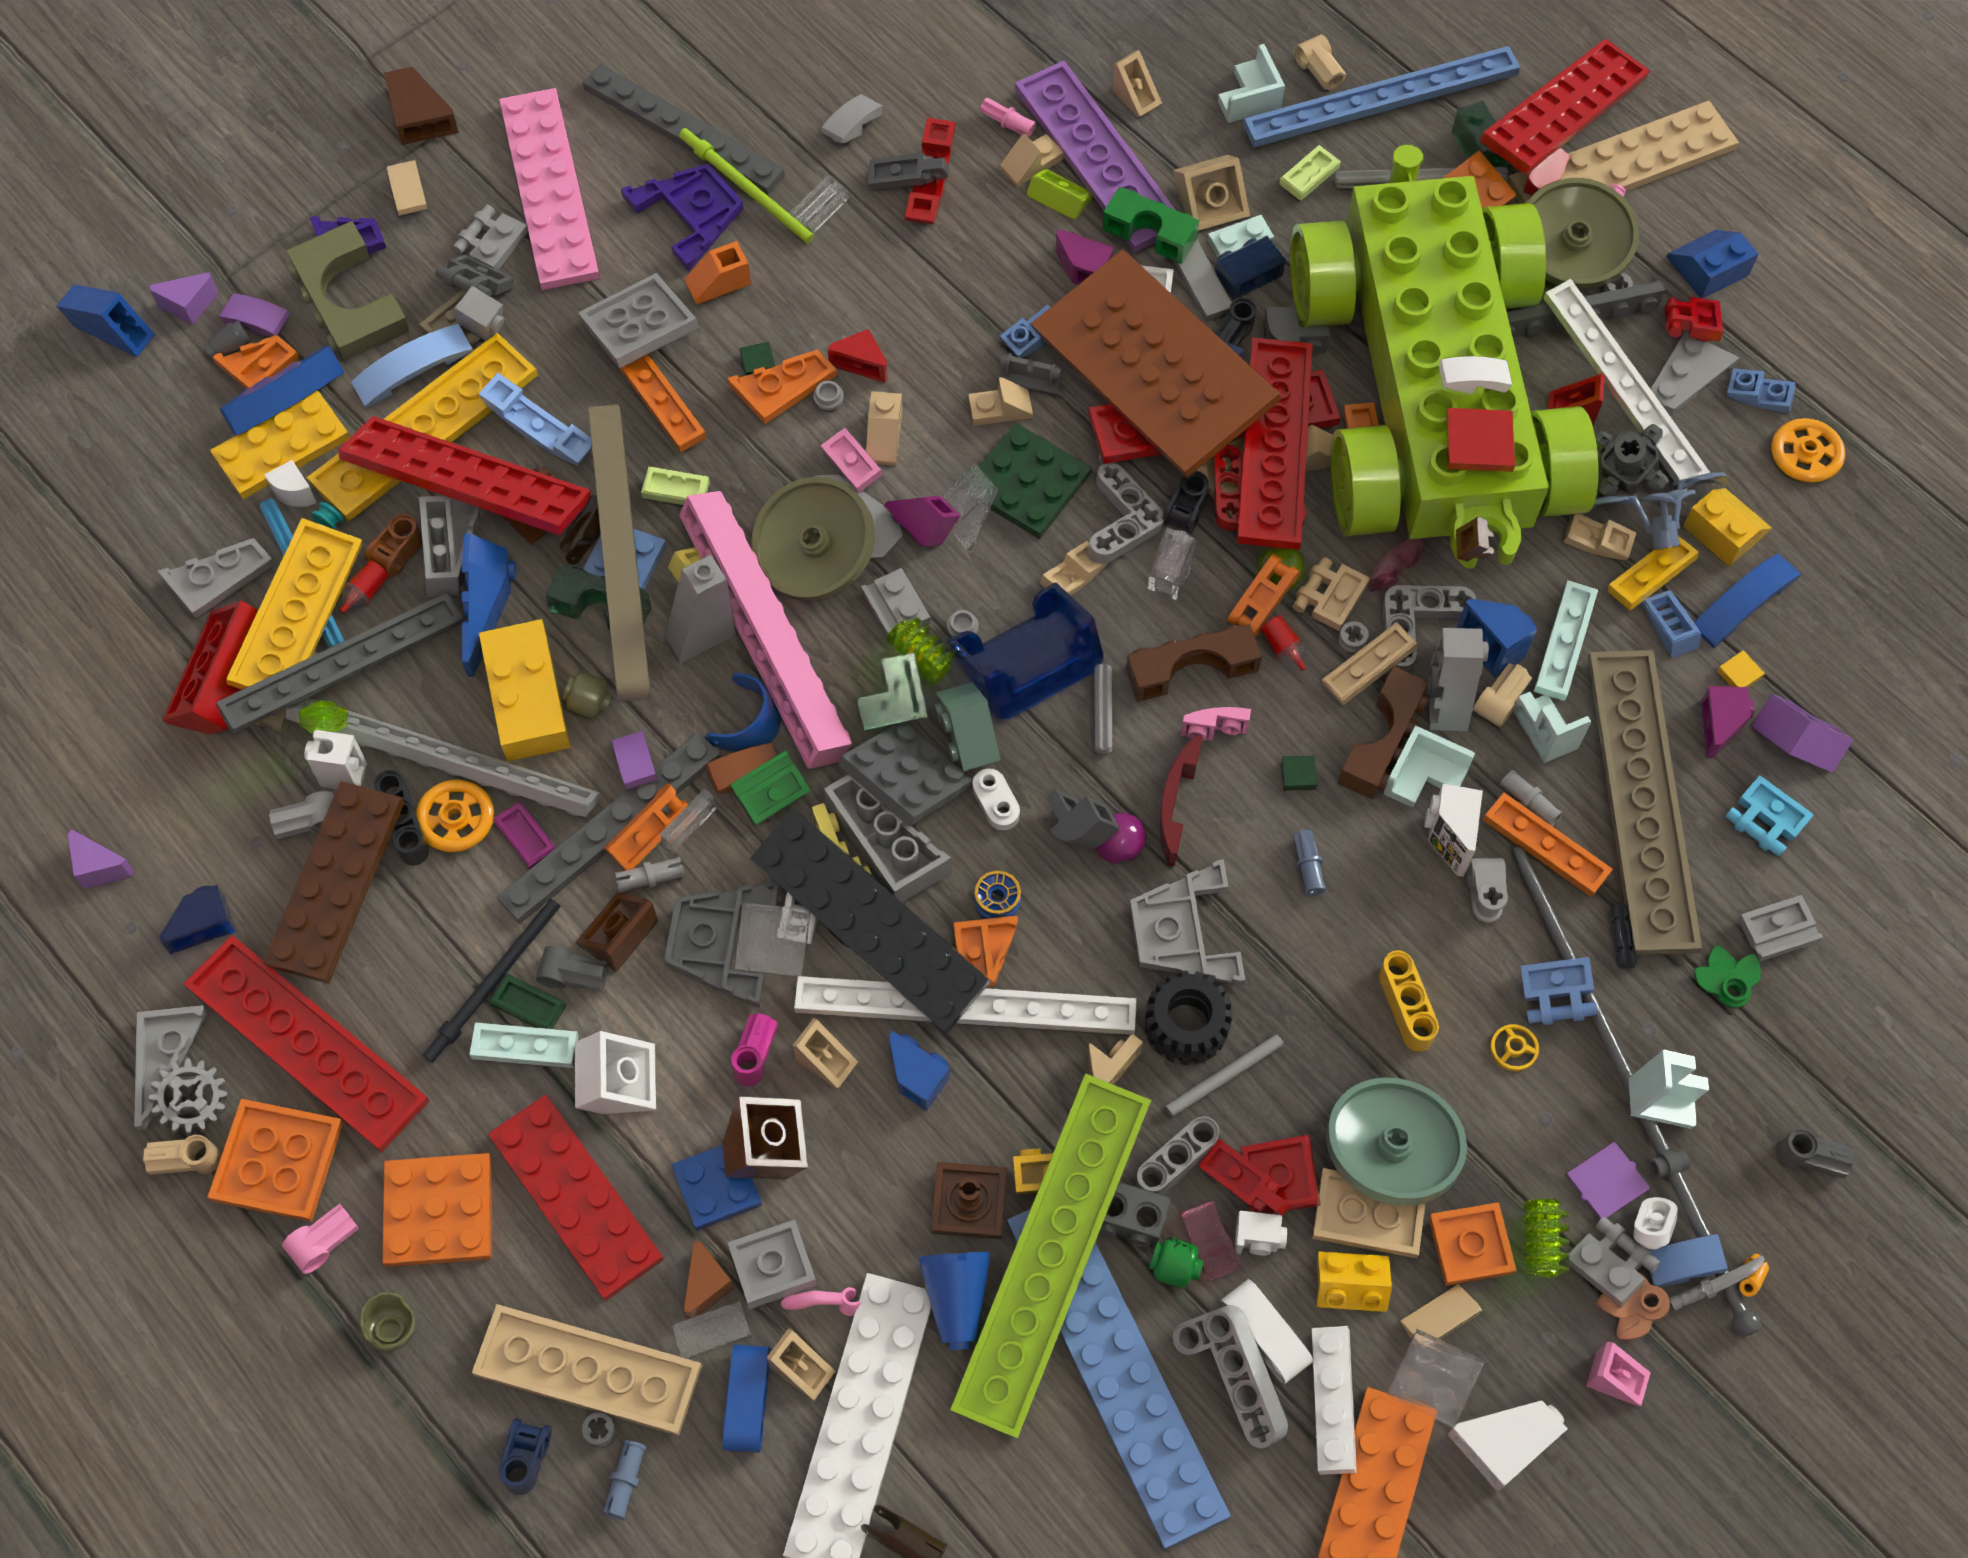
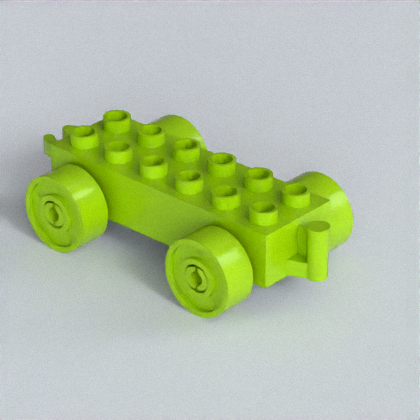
M1402 145L1393 153V164L1388 183L1354 186L1346 223L1343 220L1296 224L1291 235V289L1294 307L1297 309V318L1301 327L1350 324L1354 315L1357 291L1385 425L1337 429L1333 434L1330 473L1337 522L1344 536L1394 532L1399 522L1400 505L1402 502L1409 539L1450 536V547L1457 559L1456 529L1479 517L1487 520L1488 529L1498 534L1500 539L1498 560L1503 565H1509L1512 563L1520 546L1522 528L1534 527L1537 517L1588 513L1595 503L1598 489L1597 444L1593 426L1587 412L1581 406L1530 411L1506 309L1535 307L1540 303L1543 296L1546 279V247L1541 219L1536 207L1532 203L1481 208L1474 176L1417 181L1420 165L1423 163V154L1419 148L1413 145ZM1472 356L1505 360L1508 364L1512 385L1506 393L1477 386L1472 394L1444 388L1438 363L1442 359ZM1447 409L1513 411L1515 455L1513 472L1448 469ZM1473 558L1468 562L1460 559L1457 560L1464 567L1471 569L1476 566L1478 558Z

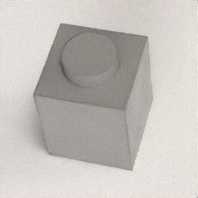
M471 286L455 307L456 322L484 340H487L492 333H498L504 324L503 304Z

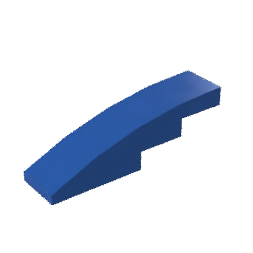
M323 346L302 361L291 363L274 376L263 378L219 408L233 434L239 435L296 404L343 374L344 371L331 347Z

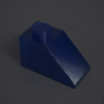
M218 885L199 887L193 893L182 898L159 936L161 943L170 954L236 932L226 897Z

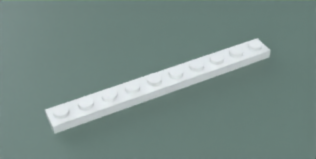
M798 976L795 1013L932 1022L889 982ZM985 988L957 1023L1134 1035L1136 998Z

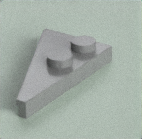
M203 1005L137 1012L134 1127L138 1131L148 1129L154 1117L151 1109L158 1105L149 1102V1095L158 1093L151 1088L152 1081L162 1082L159 1071L162 1069L168 1073L172 1072V1062L175 1061L180 1067L207 1015V1010Z

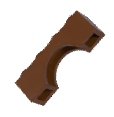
M1250 624L1244 626L1232 625L1220 632L1212 634L1204 632L1197 634L1192 639L1180 642L1178 640H1171L1159 647L1151 649L1139 648L1127 655L1126 671L1136 701L1139 702L1167 695L1169 683L1174 674L1188 665H1209L1221 671L1228 679L1259 672L1262 656Z
M1393 666L1376 704V707L1381 710L1388 721L1389 733L1374 743L1354 744L1341 770L1337 784L1370 799H1374L1378 789L1385 790L1391 775L1387 770L1391 763L1396 765L1404 749L1400 745L1403 738L1409 739L1418 722L1413 720L1416 711L1423 713L1430 698V695L1425 694L1429 681Z

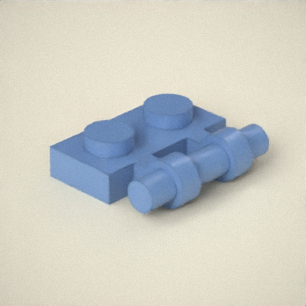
M1589 957L1521 966L1526 1002L1535 1000L1540 1002V1009L1527 1010L1529 1024L1543 1022V1025H1551L1556 1020L1572 1018L1574 1022L1583 1021L1585 1017L1598 1015L1596 1002L1582 1003L1581 997L1582 994L1595 993ZM1570 996L1571 1005L1551 1007V998Z

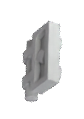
M486 204L481 211H477L473 215V222L466 230L462 229L456 236L457 241L452 246V249L461 255L468 248L472 250L469 254L470 257L499 270L527 235L528 228L526 224L504 213L496 221L490 219L496 211L492 206ZM481 230L486 231L487 233L481 240L476 238Z
M1603 1217L1597 1223L1596 1228L1605 1237L1598 1241L1588 1233L1566 1256L1565 1263L1622 1308L1644 1285L1645 1278L1637 1270L1643 1265L1651 1273H1654L1661 1262L1651 1254V1249H1647L1641 1244L1639 1245L1626 1234V1229L1620 1224L1616 1223L1614 1225ZM1616 1245L1631 1256L1626 1262L1611 1251Z

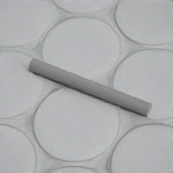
M1277 1034L1270 1037L1165 1105L1166 1112L1173 1118L1284 1045L1282 1039Z

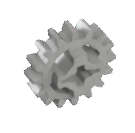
M187 1058L184 1067L180 1068L174 1061L171 1063L172 1072L168 1073L162 1069L159 1071L162 1082L152 1081L151 1088L158 1092L149 1095V1102L158 1104L151 1109L152 1115L158 1116L162 1114L163 1116L159 1121L160 1126L164 1127L171 1123L173 1134H176L180 1127L185 1128L187 1136H191L192 1127H198L203 1133L205 1132V1122L209 1121L214 1125L218 1122L214 1114L215 1112H225V1105L219 1102L227 1099V1091L219 1090L225 1085L224 1078L214 1079L217 1074L215 1067L205 1071V1061L203 1060L198 1063L197 1067H193L190 1058ZM183 1076H196L194 1079L182 1080L180 1078ZM209 1086L213 1093L210 1106L203 1098ZM166 1089L170 1090L174 1098L168 1107L164 1103ZM185 1092L189 1095L195 1092V1101L192 1102L188 1099L183 1103L182 1093ZM186 1114H195L197 1116L189 1119L180 1118Z

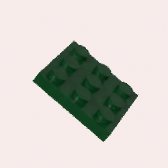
M1015 423L965 484L963 494L1040 539L1091 475L1092 467Z

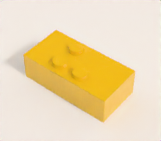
M539 619L480 632L479 637L500 744L507 762L571 748L549 640L543 620Z

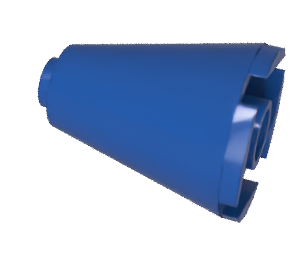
M989 1252L952 1253L919 1257V1266L941 1343H949V1350L971 1349L970 1341H978L990 1264Z

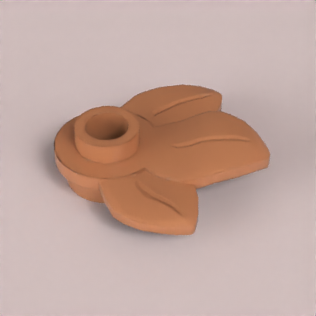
M1645 1278L1644 1285L1622 1308L1605 1294L1598 1298L1597 1306L1607 1314L1620 1318L1617 1327L1618 1339L1633 1340L1648 1334L1653 1321L1661 1320L1668 1314L1670 1299L1664 1289L1656 1285H1650ZM1649 1297H1655L1659 1302L1655 1307H1648L1645 1304V1300Z

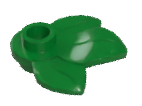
M1715 946L1708 957V967L1694 969L1696 981L1704 991L1717 995L1723 1005L1729 1008H1741L1750 1000L1751 988L1760 980L1761 968L1759 960L1755 954H1751L1737 962L1721 946ZM1728 989H1734L1738 997L1730 995Z

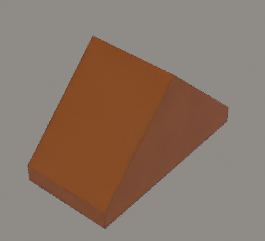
M694 1241L683 1310L687 1320H695L734 1290L731 1279L702 1242Z

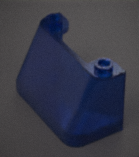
M1057 582L1042 589L1034 597L1032 606L1035 616L982 644L980 637L973 631H964L948 639L951 653L969 680L974 683L986 698L990 711L999 719L1012 718L1093 674L1095 666L1102 664L1104 660L1094 617Z

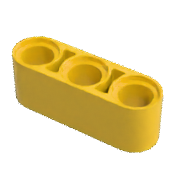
M1400 950L1388 953L1383 961L1379 972V980L1404 1043L1409 1049L1422 1052L1429 1049L1438 1033V1021L1411 956ZM1397 966L1402 969L1404 974L1395 975L1389 970V967ZM1401 997H1411L1416 1002V1005L1409 1006L1404 1004ZM1413 1028H1424L1427 1031L1428 1036H1418L1414 1032Z

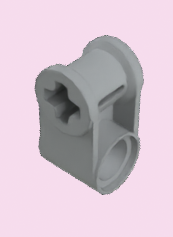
M1472 858L1467 868V881L1470 888L1473 915L1482 923H1494L1499 920L1502 909L1508 901L1505 861L1503 858Z

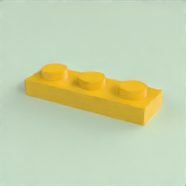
M1678 535L1679 546L1653 550L1611 582L1607 592L1631 611L1697 560L1699 551Z

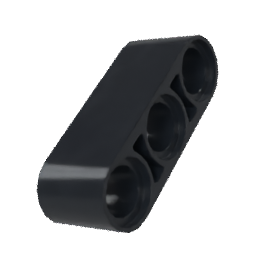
M384 770L376 776L374 789L386 793L389 788L398 787L396 791L387 794L401 797L405 803L400 815L408 814L404 820L396 822L391 834L393 844L404 863L411 866L419 865L427 859L429 847L418 821L410 792L399 772ZM418 842L414 848L405 849L407 844Z

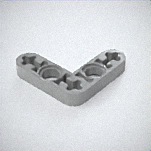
M1116 463L1102 464L1098 469L1095 479L1098 489L1124 516L1091 537L1087 553L1091 560L1099 564L1109 563L1160 532L1164 521L1162 519L1164 514L1162 509ZM1130 494L1136 497L1138 501L1130 504L1125 502L1122 496ZM1121 529L1130 530L1134 537L1130 539L1123 538L1119 535L1118 531Z
M1392 586L1385 593L1383 600L1384 631L1396 622L1403 624L1407 627L1408 634L1416 642L1415 618L1460 619L1464 607H1460L1459 602H1456L1457 598H1461L1463 603H1465L1469 599H1476V596L1471 589L1462 586ZM1425 596L1433 597L1437 600L1438 605L1434 608L1425 607L1421 599ZM1394 597H1399L1400 602L1403 603L1400 613L1395 614L1397 607L1396 601H1393ZM1445 597L1447 598V601H1446V603H1448L1447 607H1443L1444 601H1445ZM1413 651L1406 657L1405 662H1399L1394 667L1406 672L1410 671L1414 666L1417 651Z

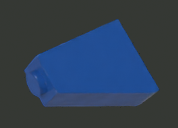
M74 284L56 305L74 327L136 357L155 336L152 330L118 292Z

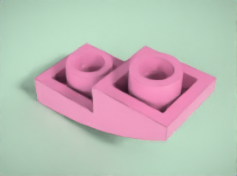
M1220 707L1204 709L1184 715L1181 736H1187L1192 740L1197 735L1203 737L1202 741H1213L1215 729L1221 730L1228 735L1246 734L1251 709Z

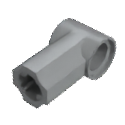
M319 791L308 795L304 802L270 810V823L275 837L280 839L309 831L318 834L334 794L329 791Z

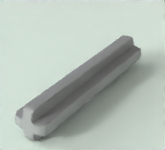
M1098 664L1095 666L1094 671L1095 752L1098 754H1109L1112 751V667L1108 664Z

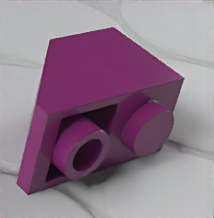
M1060 229L1056 233L1055 252L1073 284L1079 285L1113 257L1114 247L1108 246L1103 242L1093 241L1081 237L1074 232H1066Z
M941 496L887 501L884 505L892 514V519L904 526L912 534L913 540L924 547L942 545L961 517Z

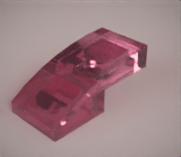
M1214 1200L1206 1201L1179 1212L1190 1242L1198 1247V1259L1204 1261L1202 1269L1208 1281L1242 1268L1230 1235L1225 1232Z

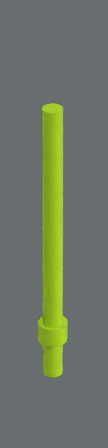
M687 128L681 130L679 138L694 149L693 152L702 161L707 160L806 244L811 242L814 237L811 231L719 156L710 143L705 139L700 140Z

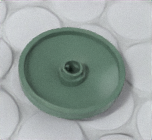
M1375 1078L1351 1087L1338 1099L1333 1107L1326 1129L1328 1152L1341 1176L1362 1194L1388 1204L1418 1205L1440 1197L1456 1182L1466 1160V1134L1455 1111L1443 1098L1432 1090L1405 1079Z

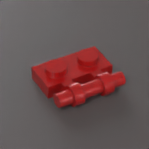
M1675 297L1667 300V304L1664 307L1665 327L1671 337H1679L1681 331L1685 330L1689 331L1690 337L1699 341L1708 342L1712 340L1720 342L1723 334L1720 301L1690 297L1689 302L1679 301Z

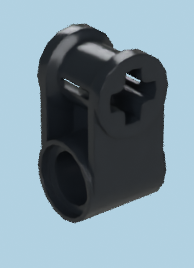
M1195 471L1186 478L1184 476L1174 496L1170 499L1162 517L1164 524L1173 523L1185 528L1186 533L1192 534L1208 498L1209 479L1205 474ZM1195 488L1200 490V492L1193 493L1189 489Z

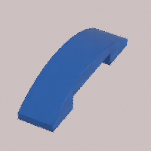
M1780 554L1770 557L1733 585L1694 622L1701 631V637L1713 648L1717 647L1736 631L1740 623L1776 593L1779 595L1801 576V573Z

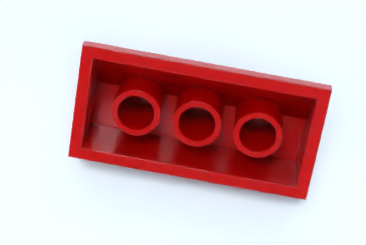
M240 600L210 612L162 719L163 722L209 735L228 729L216 708V702L242 690L228 685L226 679L258 612L256 608Z

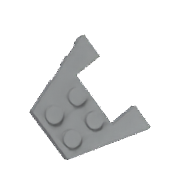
M1224 859L1213 862L1211 866L1201 871L1195 870L1187 874L1185 878L1170 885L1168 883L1130 900L1129 906L1139 967L1180 974L1181 971H1188L1189 976H1195L1197 971L1203 973V979H1208L1211 976L1219 982L1235 985L1245 984L1241 952L1205 955L1195 896L1228 892L1229 886Z

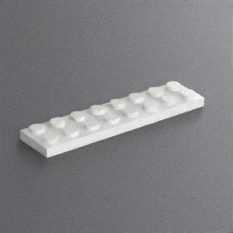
M867 1273L859 1299L861 1305L856 1309L783 1553L784 1558H861L867 1537L861 1530V1525H870L874 1505L877 1502L932 1310L925 1288Z

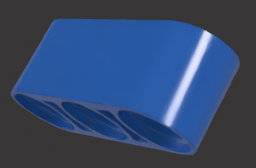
M733 1345L723 1430V1450L757 1453L761 1451L770 1369L766 1358L771 1352L770 1347Z

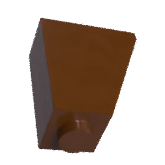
M413 67L384 73L395 124L402 145L459 133L453 109Z

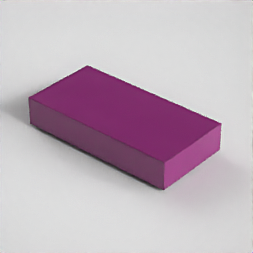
M521 801L493 818L494 824L529 870L556 849Z

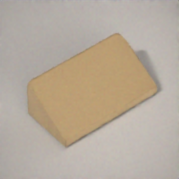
M1457 1284L1402 1319L1400 1323L1418 1350L1422 1352L1478 1316L1482 1309Z

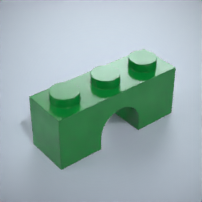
M1120 186L1103 212V231L1129 241L1137 230L1151 229L1157 233L1155 253L1179 264L1183 263L1197 240L1199 220L1187 213L1176 211L1161 202H1155L1135 191L1127 190Z

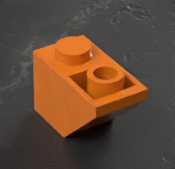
M737 241L710 250L684 279L696 305L751 285L749 263Z

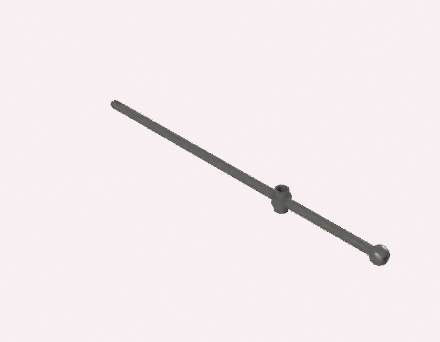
M1516 846L1512 850V856L1562 960L1576 959L1577 957L1525 850L1520 846ZM1582 994L1583 1003L1596 1002L1598 1015L1590 1017L1630 1098L1628 1078L1633 1075V1072L1595 994ZM1639 1118L1657 1154L1655 1158L1650 1159L1648 1162L1652 1176L1655 1179H1669L1696 1237L1710 1236L1711 1233L1682 1175L1684 1170L1690 1168V1160L1687 1153L1683 1149L1677 1151L1669 1149L1656 1121ZM1727 1269L1726 1272L1715 1274L1716 1278L1728 1273L1729 1270ZM1736 1284L1724 1289V1295L1735 1315L1732 1320L1734 1331L1742 1337L1758 1332L1761 1327L1760 1317L1756 1312L1747 1309Z

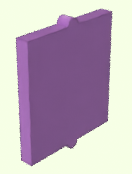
M1615 1141L1566 1174V1177L1581 1195L1580 1200L1589 1205L1599 1220L1603 1217L1607 1219L1650 1189L1649 1185L1636 1170V1163L1629 1161Z

